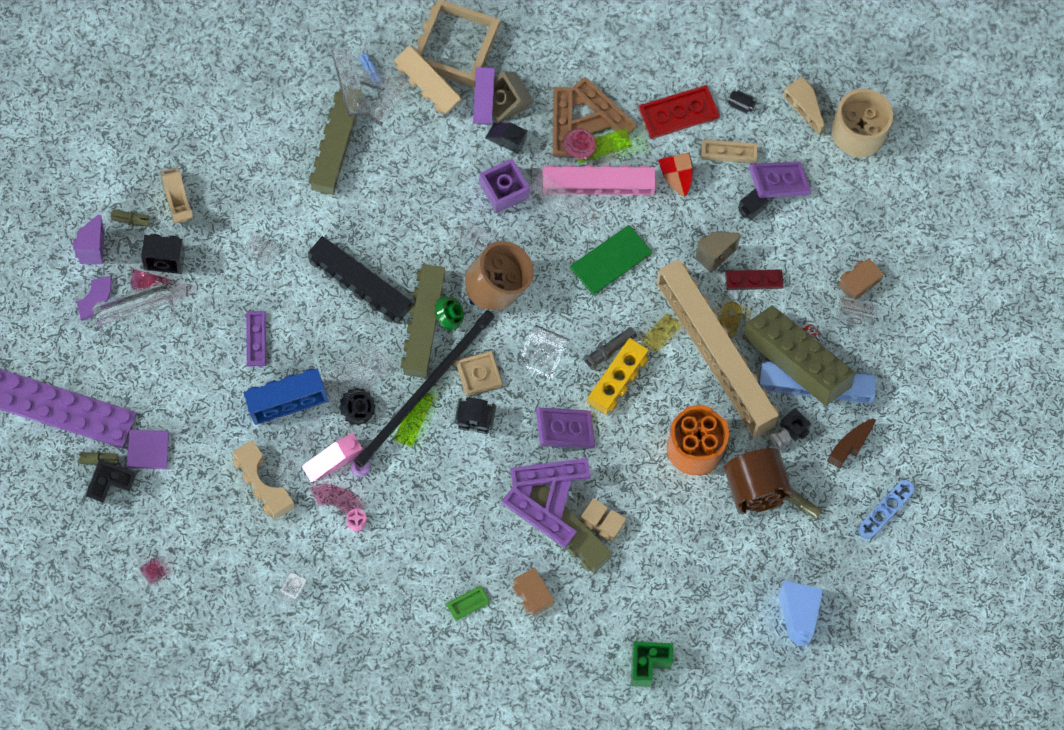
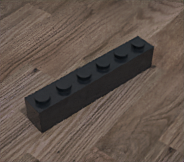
M322 236L308 251V259L312 266L323 269L327 277L331 279L334 277L339 281L338 283L342 288L352 290L357 299L367 301L369 307L376 312L378 310L382 312L387 321H394L398 324L411 309L412 301L325 237Z

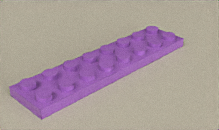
M0 369V410L118 448H124L129 436V430H131L136 418V412Z

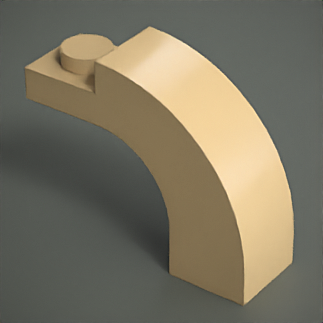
M179 168L160 171L174 224L191 220L193 215L186 197Z

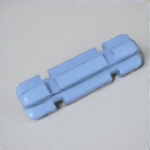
M369 54L360 55V62L364 66L363 68L371 80L372 86L377 87L381 85L382 80L373 62L370 60Z

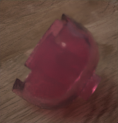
M133 269L130 283L133 291L140 295L139 299L150 301L151 298H159L166 292L170 279Z

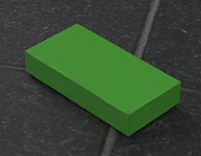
M480 585L446 603V606L454 620L457 621L490 604V600Z

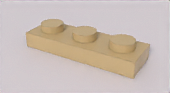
M702 140L701 160L756 163L758 143Z

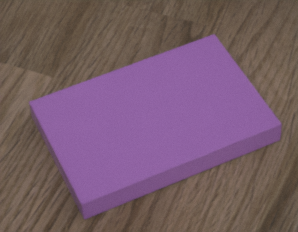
M801 161L756 163L749 166L759 198L807 196L812 192Z
M543 407L536 409L540 446L584 449L595 447L590 410Z

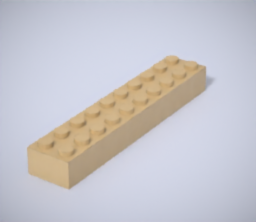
M678 259L660 268L656 284L754 439L773 429L779 416L777 407L770 403L768 393L758 384L759 381L754 372L751 373L747 360L745 357H741L737 344L728 337L729 334L724 325L721 326L717 313L715 310H711L707 297L698 290V283L695 279H691L687 266Z

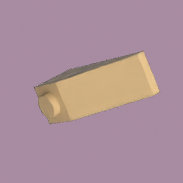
M801 76L785 88L783 97L820 135L823 131L824 123L811 83L807 80L805 81Z

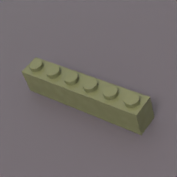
M341 85L339 92H335L333 99L335 106L330 108L328 117L330 122L329 124L326 123L324 128L325 139L320 141L319 151L321 152L314 161L315 172H311L309 177V183L313 191L334 195L362 101V90Z
M423 264L422 270H418L416 281H419V287H415L413 295L416 303L411 306L410 316H413V320L408 322L407 333L410 336L409 340L405 339L404 351H407L406 357H402L400 367L404 369V375L420 378L427 377L437 321L434 305L437 304L436 300L440 299L445 267Z
M546 485L532 486L529 498L545 508L550 489ZM565 506L561 521L577 531V534L568 544L567 550L574 558L578 557L582 561L581 565L586 571L589 572L591 570L593 573H596L611 559L612 552Z

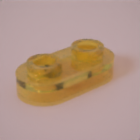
M733 301L727 302L724 305L719 322L721 326L724 325L731 329L728 332L730 339L737 333L742 312L741 306ZM732 310L735 314L730 315L728 311Z

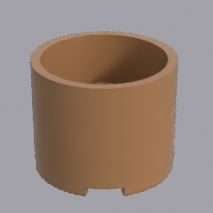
M498 241L488 245L465 272V291L475 305L484 310L502 311L508 308L531 284L534 275L532 261L528 254L514 243Z

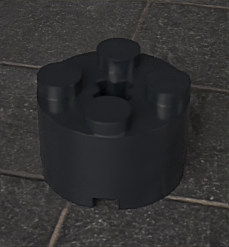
M466 397V401H462V398H459L454 422L458 425L459 430L469 431L470 428L477 429L478 433L488 434L489 430L493 429L496 404L492 403V406L487 405L488 401L479 398Z

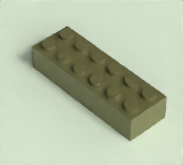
M773 305L746 323L743 339L825 406L852 388L856 372Z

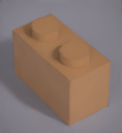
M868 258L864 262L862 260L859 261L851 272L846 271L840 277L841 280L838 286L854 302L878 284L884 274Z
M535 567L514 578V586L512 588L517 596L522 597L524 601L522 605L527 613L530 612L534 617L554 606L555 600Z

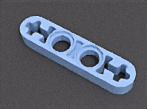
M907 480L899 482L861 523L858 530L859 535L864 539L873 538L911 497L914 492L913 484ZM907 486L909 488L908 492H904L900 498L898 494L901 492L902 487ZM887 500H896L898 504L897 507H889L887 504ZM875 513H883L885 520H876ZM873 522L875 525L871 529L872 533H864V526L867 528Z

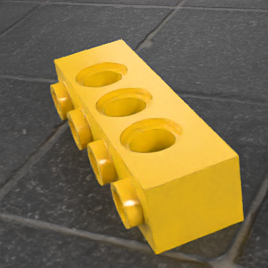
M629 338L588 396L587 403L607 415L609 410L613 412L618 404L616 401L618 397H623L629 388L627 384L630 381L634 382L639 374L637 372L639 367H644L648 362L649 357L647 355L649 350ZM630 360L634 365H627L625 361ZM621 375L624 379L617 380L615 376ZM611 390L614 394L607 395L604 391Z

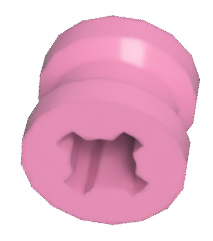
M356 508L347 514V525L351 530L361 531L366 526V514L363 510Z

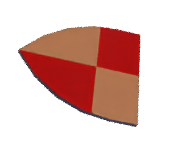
M690 152L658 159L660 169L667 183L679 195L685 198L693 181V165Z

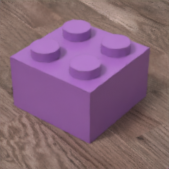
M513 158L479 173V185L495 213L529 198L530 188Z

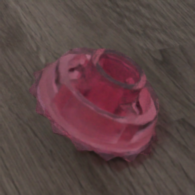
M582 128L574 129L563 136V149L566 150V154L570 155L571 158L586 160L596 153L598 148L597 141L588 130Z

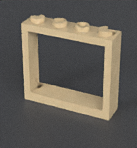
M437 0L436 5L433 4L431 7L430 19L425 21L423 30H425L424 34H420L417 45L419 46L417 51L421 55L423 54L440 11L489 27L471 73L426 59L443 78L475 88L476 67H484L499 30L500 19L444 0Z

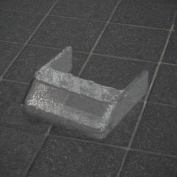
M157 282L148 288H139L130 294L118 295L112 300L100 301L95 304L92 312L104 348L107 347L102 326L166 304L173 324L177 323L173 299L166 284Z

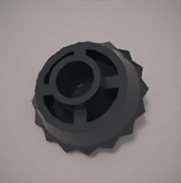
M355 388L353 390L349 389L347 393L343 394L339 409L345 421L351 425L356 424L359 426L371 419L375 413L376 405L374 398L371 397L369 392H366L364 389Z

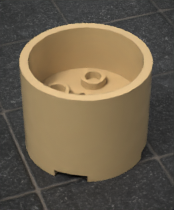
M856 89L847 93L839 103L831 128L832 138L836 146L853 157H868L875 154L885 143L893 121L891 104L882 94L871 89Z

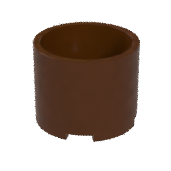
M765 448L754 450L735 457L724 466L739 514H746L747 511H756L758 513L774 509L783 505V501L787 497L790 499L794 496L779 449Z

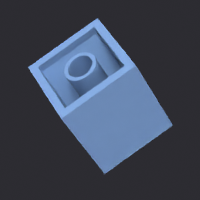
M784 580L779 590V599L789 640L794 641L793 643L796 645L805 646V644L810 643L814 635L823 589Z

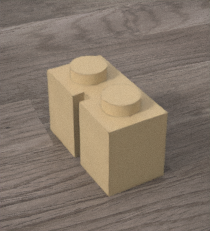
M593 498L582 514L580 521L590 531L593 530L598 533L600 539L613 543L625 525L626 518L612 509L609 513L606 512L608 507Z

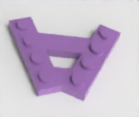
M588 458L510 468L513 487L504 497L501 504L565 549L577 534V531L561 521L571 481L591 478ZM551 484L545 508L529 498L532 486Z

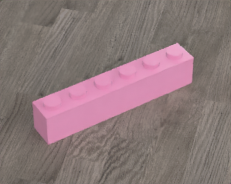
M548 165L542 168V194L654 195L655 167H631L627 165L621 167H612L610 165L603 167H594L592 165L575 167L573 165L557 167L555 165Z

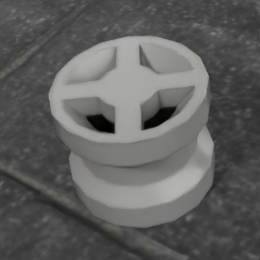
M783 427L777 433L769 435L770 442L776 449L782 450L783 446L792 444L790 434Z

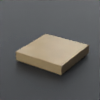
M492 351L455 361L466 397L503 387Z

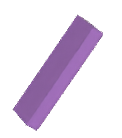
M476 67L473 123L492 124L495 68Z
M246 311L247 367L266 366V311Z

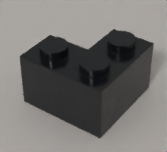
M99 459L84 496L104 503L111 485L130 492L137 473Z

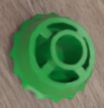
M440 296V299L436 300L437 304L434 305L436 309L434 313L437 315L436 320L439 321L440 326H443L445 330L450 332L452 330L456 331L464 319L463 307L455 298Z

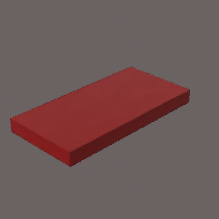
M707 85L638 105L651 139L720 118Z

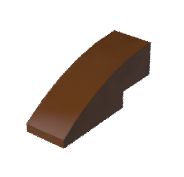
M872 418L863 422L845 435L835 446L827 462L841 469L849 453L856 457L872 430L876 419Z

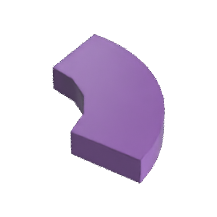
M110 276L91 280L89 294L84 299L77 301L81 321L96 315L106 304L111 293Z

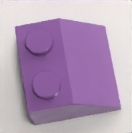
M96 215L77 232V239H73L75 258L79 259L80 264H103L105 229L101 215Z

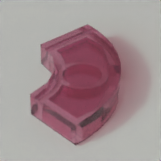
M331 484L317 485L310 488L318 506L325 504L333 505L340 509L344 515L348 514L352 509L362 508L360 501L346 489Z

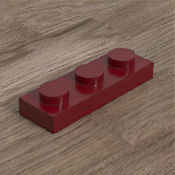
M782 269L725 272L726 290L783 289Z

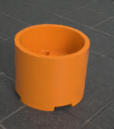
M703 405L687 407L672 422L666 445L667 455L671 463L683 473L689 475L707 474L713 471L723 458L729 439V428L725 419L713 411V408Z

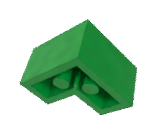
M633 641L630 686L651 687L653 668L671 669L673 664V643Z

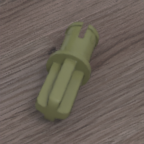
M115 209L111 212V220L148 227L150 215Z
M97 451V453H79V456H81L79 457V464L97 465L99 459L117 465L119 462V455L117 453H101L100 451Z
M792 489L793 498L788 499L787 497L786 499L796 505L799 511L803 510L816 520L822 509L808 501L809 498H804Z

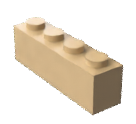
M409 45L394 60L397 63L395 67L402 74L406 73L410 77L408 81L414 87L419 86L423 90L421 94L428 101L431 99L435 103L434 108L440 114L443 112L448 114L463 100L460 94L412 45Z

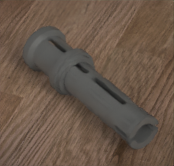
M628 327L607 344L597 346L594 352L583 356L585 363L591 370L596 369L598 364L602 361H607L613 352L624 346L629 338L634 339L637 337L636 332L632 327Z

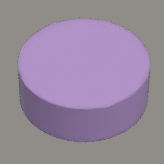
M353 460L351 463L352 473L358 477L366 476L370 471V462L368 461L363 468H360Z

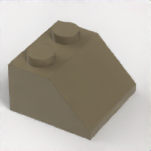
M503 71L494 79L492 115L497 123L524 111L534 102L517 72Z
M711 232L708 236L704 235L698 241L695 259L712 273L737 250L741 234L734 232Z

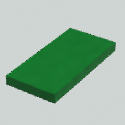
M627 225L570 265V269L594 296L652 255V251L633 228Z

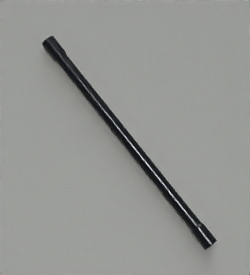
M486 310L470 331L374 440L355 458L354 462L357 466L363 468L386 439L481 331L495 318L491 311Z

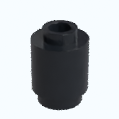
M733 90L727 104L747 114L748 111H753L756 102L753 96L739 90Z

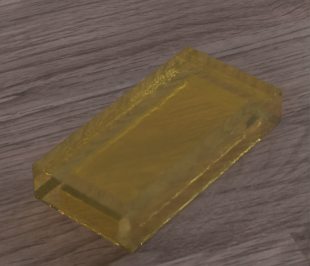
M665 314L641 341L656 353L681 325L668 314Z

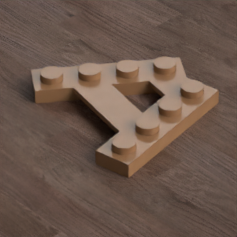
M586 76L573 87H554L552 157H571V154L566 150L565 139L573 132H584L589 135L611 127L624 140L637 128V124ZM585 103L595 112L572 120V107Z

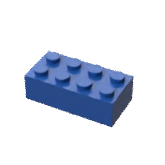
M318 368L306 369L301 374H291L283 380H272L264 386H254L243 392L249 413L255 425L329 402Z

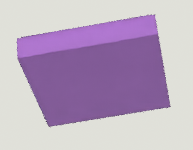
M129 430L127 468L167 470L169 431Z

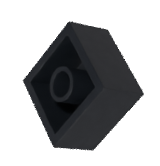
M158 234L144 235L141 253L144 270L182 274L185 257L183 239L177 236L161 237Z

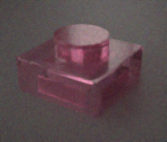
M156 557L139 568L150 585L167 575Z

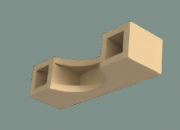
M253 440L233 451L234 459H232L234 466L237 470L241 468L244 473L242 477L245 483L252 485L254 488L252 493L257 501L261 500L264 506L262 508L268 517L272 516L275 520L294 509V502L284 487H269L259 479L258 470L264 460L262 453Z

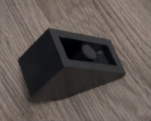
M493 123L485 139L519 154L527 140V130L513 123Z

